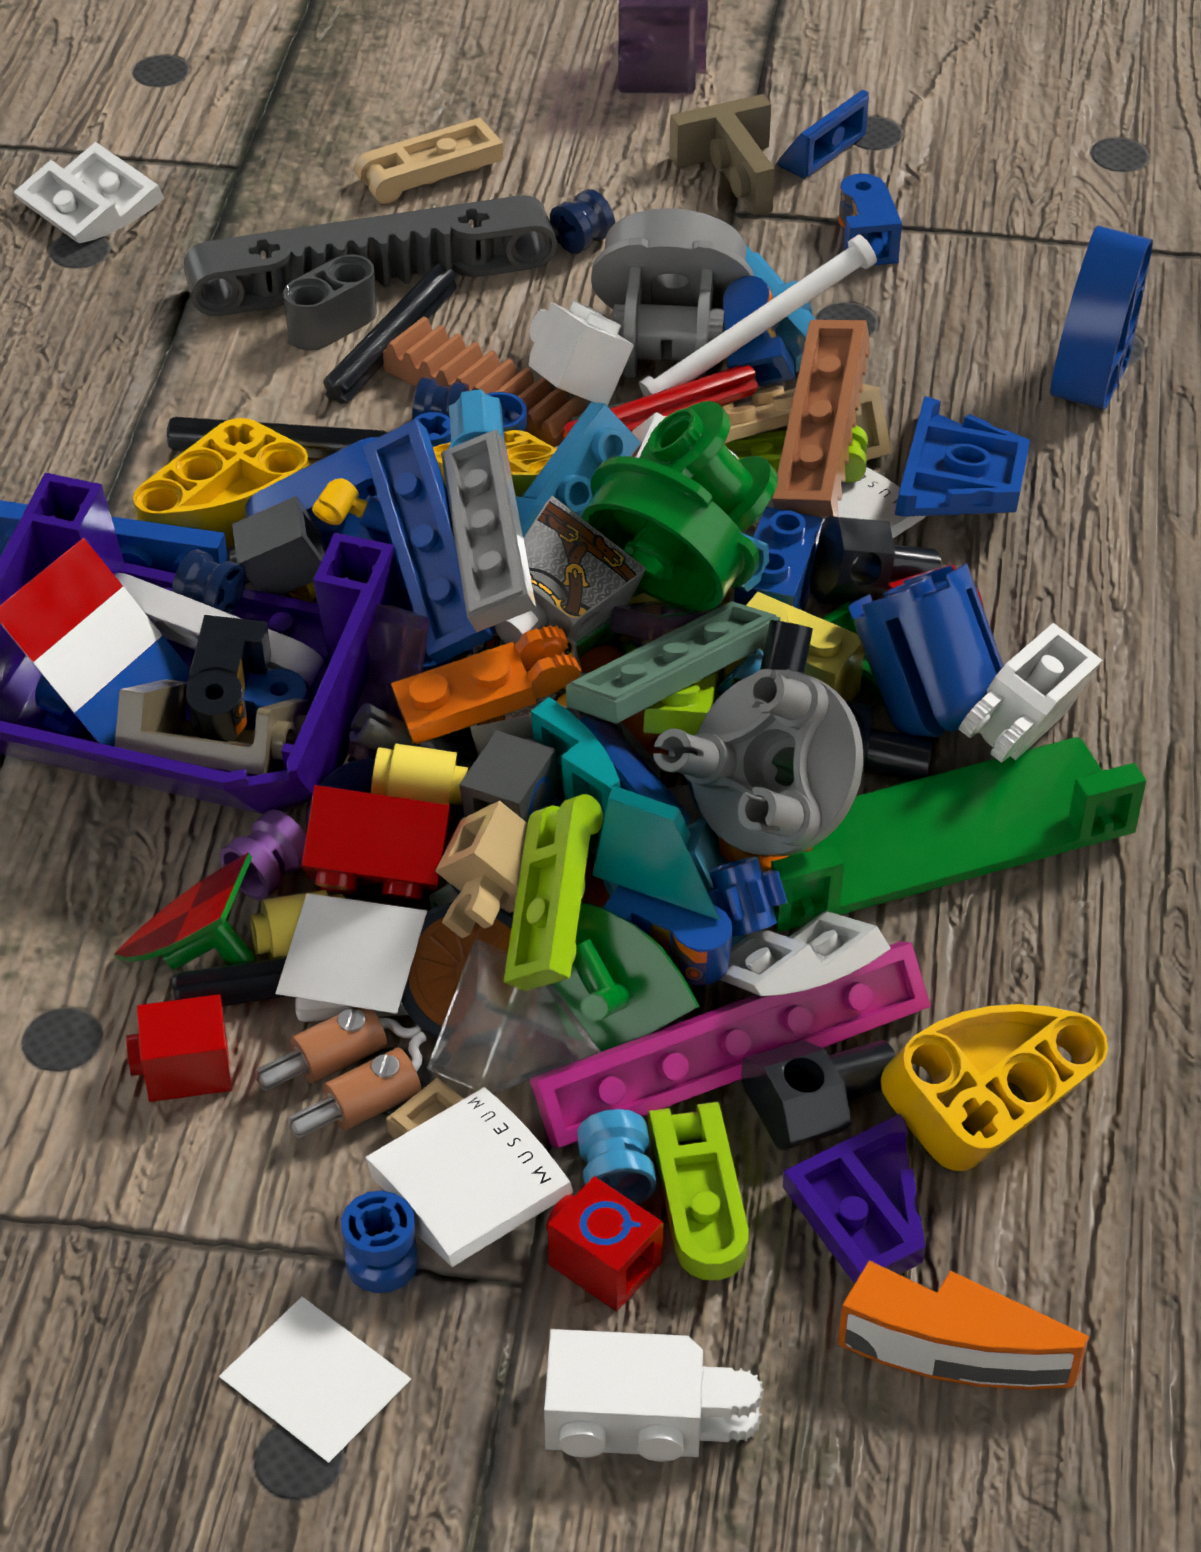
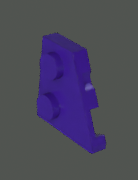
M900 1114L784 1170V1190L854 1284L869 1260L899 1275L923 1263L925 1240L921 1217L916 1211L917 1191L914 1172L909 1167L906 1148V1122Z

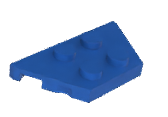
M924 396L898 494L895 515L905 517L1016 512L1030 440L1008 430L996 428L989 422L971 414L964 417L963 424L939 414L941 401Z

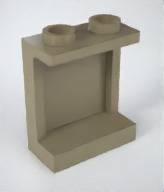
M164 679L123 688L119 691L114 747L207 768L228 771L246 769L247 773L256 775L272 773L285 768L281 750L284 743L295 744L308 714L309 705L307 699L293 698L261 707L257 710L255 729L245 728L243 733L235 740L223 742L199 738L191 727V720H185L187 682Z

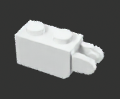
M576 301L572 302L570 309L551 303L548 311L545 309L537 311L529 331L530 339L535 342L530 352L529 367L561 390L595 403H605L608 406L634 347L632 343L618 335L621 325L603 317V313Z
M1052 623L1004 665L987 688L988 694L970 710L959 726V730L969 738L973 737L976 733H981L985 741L994 747L990 754L1001 763L1010 756L1017 760L1068 712L1103 660Z
M550 1329L544 1407L545 1450H562L568 1455L580 1458L595 1457L602 1453L640 1454L648 1460L658 1462L672 1461L679 1457H699V1441L729 1442L731 1439H735L738 1443L739 1440L747 1441L749 1437L754 1438L755 1432H759L762 1417L760 1407L764 1393L762 1381H758V1375H752L750 1370L746 1372L740 1368L739 1371H734L733 1368L703 1366V1349L689 1336Z

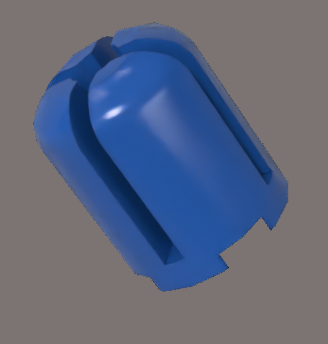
M967 563L955 570L950 565L903 581L904 584L884 592L885 598L872 601L869 594L848 606L889 721L901 734L929 739L941 736L945 733V730L949 732L958 731L966 715L988 694L987 688L1004 667Z

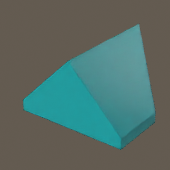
M613 785L607 802L592 876L720 920L686 847L691 834L679 808Z

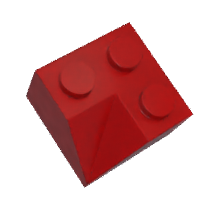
M314 785L301 866L310 880H315V885L319 886L318 891L326 890L331 895L343 894L345 897H358L359 887L374 889L378 885L383 884L382 895L421 901L423 890L436 892L439 888L441 876L435 870L446 849L450 826L449 805Z

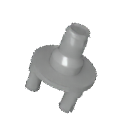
M761 669L753 675L742 679L726 690L712 705L699 728L698 734L690 735L683 730L668 729L659 735L654 745L656 748L669 751V756L653 753L657 765L664 771L684 774L685 778L692 783L698 807L711 829L733 847L761 856L780 857L793 855L820 843L843 821L855 800L861 784L863 745L857 721L850 707L826 683L817 678L791 670Z

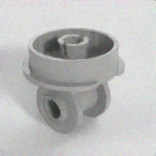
M662 208L631 214L616 222L609 229L605 239V249L596 257L592 266L591 284L596 295L613 309L612 321L621 325L618 335L634 345L624 367L625 378H637L640 359L682 361L725 332L723 296L727 287L733 281L743 276H754L751 267L746 262V244L742 236L732 226L716 217L701 212ZM710 369L698 376L696 380L709 376Z

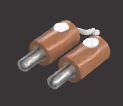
M358 1007L346 1009L340 1014L290 1037L292 1052L257 1068L255 1071L257 1082L263 1090L267 1091L303 1073L307 1081L313 1084L387 1047V1039L383 1028L390 1029L402 1038H412L408 1048L412 1061L401 1048L397 1047L324 1083L322 1090L325 1099L288 1117L289 1128L297 1138H301L334 1121L337 1122L341 1129L347 1131L411 1099L421 1091V1084L416 1071L422 1065V1055L419 1051V1046L426 1041V1037L421 1032L419 1026L404 1028L393 1019L378 1018L374 1010Z

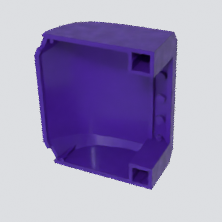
M44 473L0 556V605L82 538L86 539L113 574L124 573L172 591L176 573L129 564L123 561L102 484ZM334 532L313 579L318 604L244 588L242 599L238 608L233 613L234 616L247 620L267 622L268 629L304 643L315 650L324 660V664L311 689L307 691L309 702L308 714L295 744L284 743L281 750L285 768L260 775L249 774L246 772V769L228 771L207 768L101 744L96 741L88 730L85 737L81 738L72 733L69 736L62 735L44 727L43 722L48 711L39 708L35 701L36 687L42 674L1 624L0 754L264 814L272 809L285 813L311 800L314 785L319 786L327 775L344 764L354 742L350 741L349 733L353 730L360 732L358 729L351 728L354 716L363 704L369 703L372 705L392 657L391 642L394 636L406 624L394 545ZM166 639L191 669L195 650ZM187 703V708H186V719H185V720H190V712H189V705H188V703Z

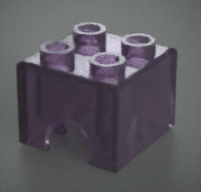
M618 0V90L621 93L691 94L695 91L696 74H706L705 36L708 23V1Z

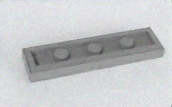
M496 429L441 452L467 618L476 632L536 609L507 448L499 431Z

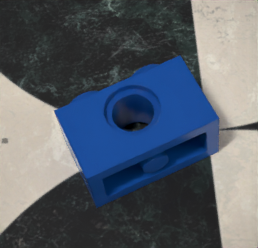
M765 507L753 538L768 544L769 562L764 568L761 581L751 590L746 592L735 587L734 602L746 606L754 595L760 592L804 611L811 594L810 578L823 518L789 510Z

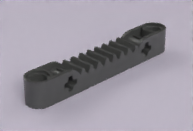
M518 195L206 241L195 245L188 251L184 258L183 267L194 307L201 313L209 316H224L284 305L283 291L287 284L342 255L353 254L369 259L374 266L375 280L382 286L389 287L394 277H398L404 284H409L412 275L419 274L423 278L436 265H441L446 270L452 269L458 274L468 277H483L534 269L543 266L551 260L556 252L557 240L543 204L532 196ZM470 220H473V228L469 224ZM261 251H265L266 259H261ZM476 252L481 256L479 260L476 259ZM267 283H272L273 289L271 291H268Z

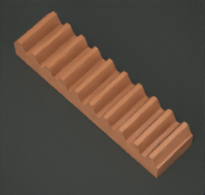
M424 316L388 343L387 348L383 351L384 371L417 387L422 377L435 379L442 386H451L454 382L468 384L470 391L482 389L485 394L506 392L516 395L526 404L527 427L524 431L552 447L559 446L564 440L562 429L565 424L571 422L572 417L583 414L587 408L582 397L576 395L570 400L566 391L559 388L552 391L549 381L544 377L535 382L529 368L526 367L517 373L514 362L511 359H507L500 365L497 354L493 350L483 356L478 343L473 342L466 348L462 335L457 333L449 339L446 329L442 325H439L432 331L428 318Z
M810 320L777 473V487L772 497L773 505L776 509L794 511L823 519L828 516L838 517L837 501L842 500L841 483H845V464H849L848 446H852V428H856L855 410L859 411L860 408L859 393L863 392L862 375H866V358L870 356L869 332L866 320Z

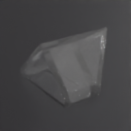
M475 940L426 1070L477 1091L485 1087L492 1094H496L529 1081L532 1077L588 1058L601 1051L553 984L523 991L504 983L508 952L481 940Z

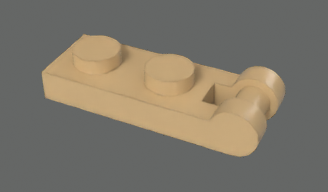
M479 117L367 151L361 154L355 161L354 171L359 179L369 186L370 192L379 203L391 204L400 197L402 191L421 185H430L440 179L466 171H475L483 166L504 160L503 142Z

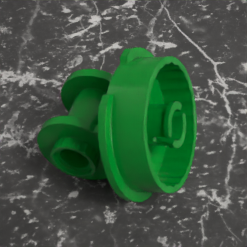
M712 401L696 403L685 409L676 410L665 417L650 434L648 442L639 458L618 456L603 461L593 473L590 483L593 498L581 515L583 520L646 568L637 587L638 590L666 604L692 611H707L716 608L730 588L742 586L752 578L759 565V552L751 539L742 535L741 531L751 527L762 515L765 507L773 497L778 482L776 470L765 458L748 456L738 460L729 451L724 442L730 431V418L718 403Z

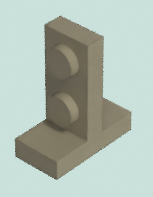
M764 94L670 115L669 158L676 168L712 160L714 167L717 170L721 169L729 180L734 195L737 198L741 197L754 216L773 211L775 168L761 150L769 147L771 103Z

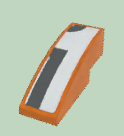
M869 1260L842 1304L837 1345L878 1363L932 1379L977 1387L1034 1390L1073 1388L1080 1376L1089 1336L951 1270L938 1292H935Z

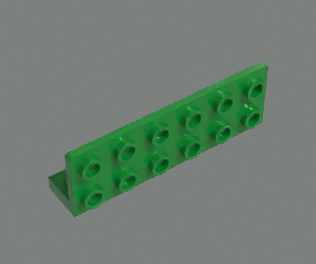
M1074 737L1026 750L1017 760H1014L1011 756L1003 761V763L997 759H992L858 795L855 797L843 821L828 837L813 846L812 851H802L789 855L786 858L771 861V869H775V872L779 871L787 903L773 906L777 921L774 927L778 933L806 925L823 911L842 915L1133 834L1136 832L1147 780L1135 762L1109 770H1102L1084 741L1079 737Z

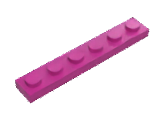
M899 941L889 945L890 950L871 963L828 984L784 995L759 996L756 994L530 1078L550 1145L561 1148L576 1142L578 1127L593 1114L605 1110L623 1109L645 1116L647 1111L663 1109L740 1080L743 1058L802 1040L824 1048L931 1007L912 942Z

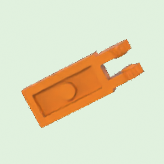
M551 625L548 627L543 626L539 630L536 628L525 632L515 645L513 642L391 683L394 697L412 743L417 745L536 704V699L559 692L562 688L566 689V685L581 677V669L575 656L571 657L570 653L564 655L565 649L568 648L567 643L569 642L562 628L559 629L557 625L555 627Z

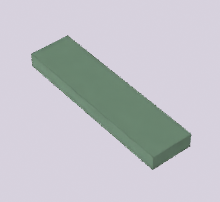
M731 601L570 682V684L566 685L567 707L617 724L764 647L770 620L780 621V617Z

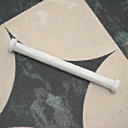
M855 236L848 241L849 248L657 378L653 379L651 376H648L640 381L639 386L644 396L646 397L693 381L859 267L868 269L877 262L871 245L863 236Z

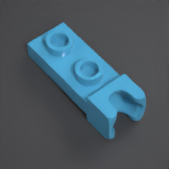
M591 402L523 497H516L523 538L546 502L552 496L581 517L583 511L593 498L590 483L593 473L598 466L606 459L612 457H631L641 442L605 403Z

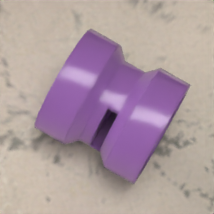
M269 810L253 823L250 835L247 837H236L221 850V864L224 867L249 852L252 860L239 889L253 899H266L280 886L283 874L286 872H297L302 867L306 834L290 816L282 811Z

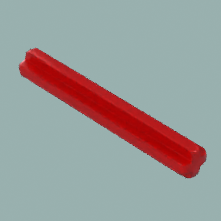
M748 365L744 367L736 366L610 408V410L632 432L633 429L656 412L662 416H669L676 410L685 409L700 402L712 401L722 406L752 396L758 390V383L755 379L756 372ZM578 419L565 424L562 429L564 439Z

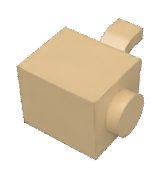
M501 801L493 803L460 820L435 872L461 891L449 907L442 921L443 924L461 938L471 934L475 922L484 929L492 926L500 908L508 913L513 912L515 909L527 822Z

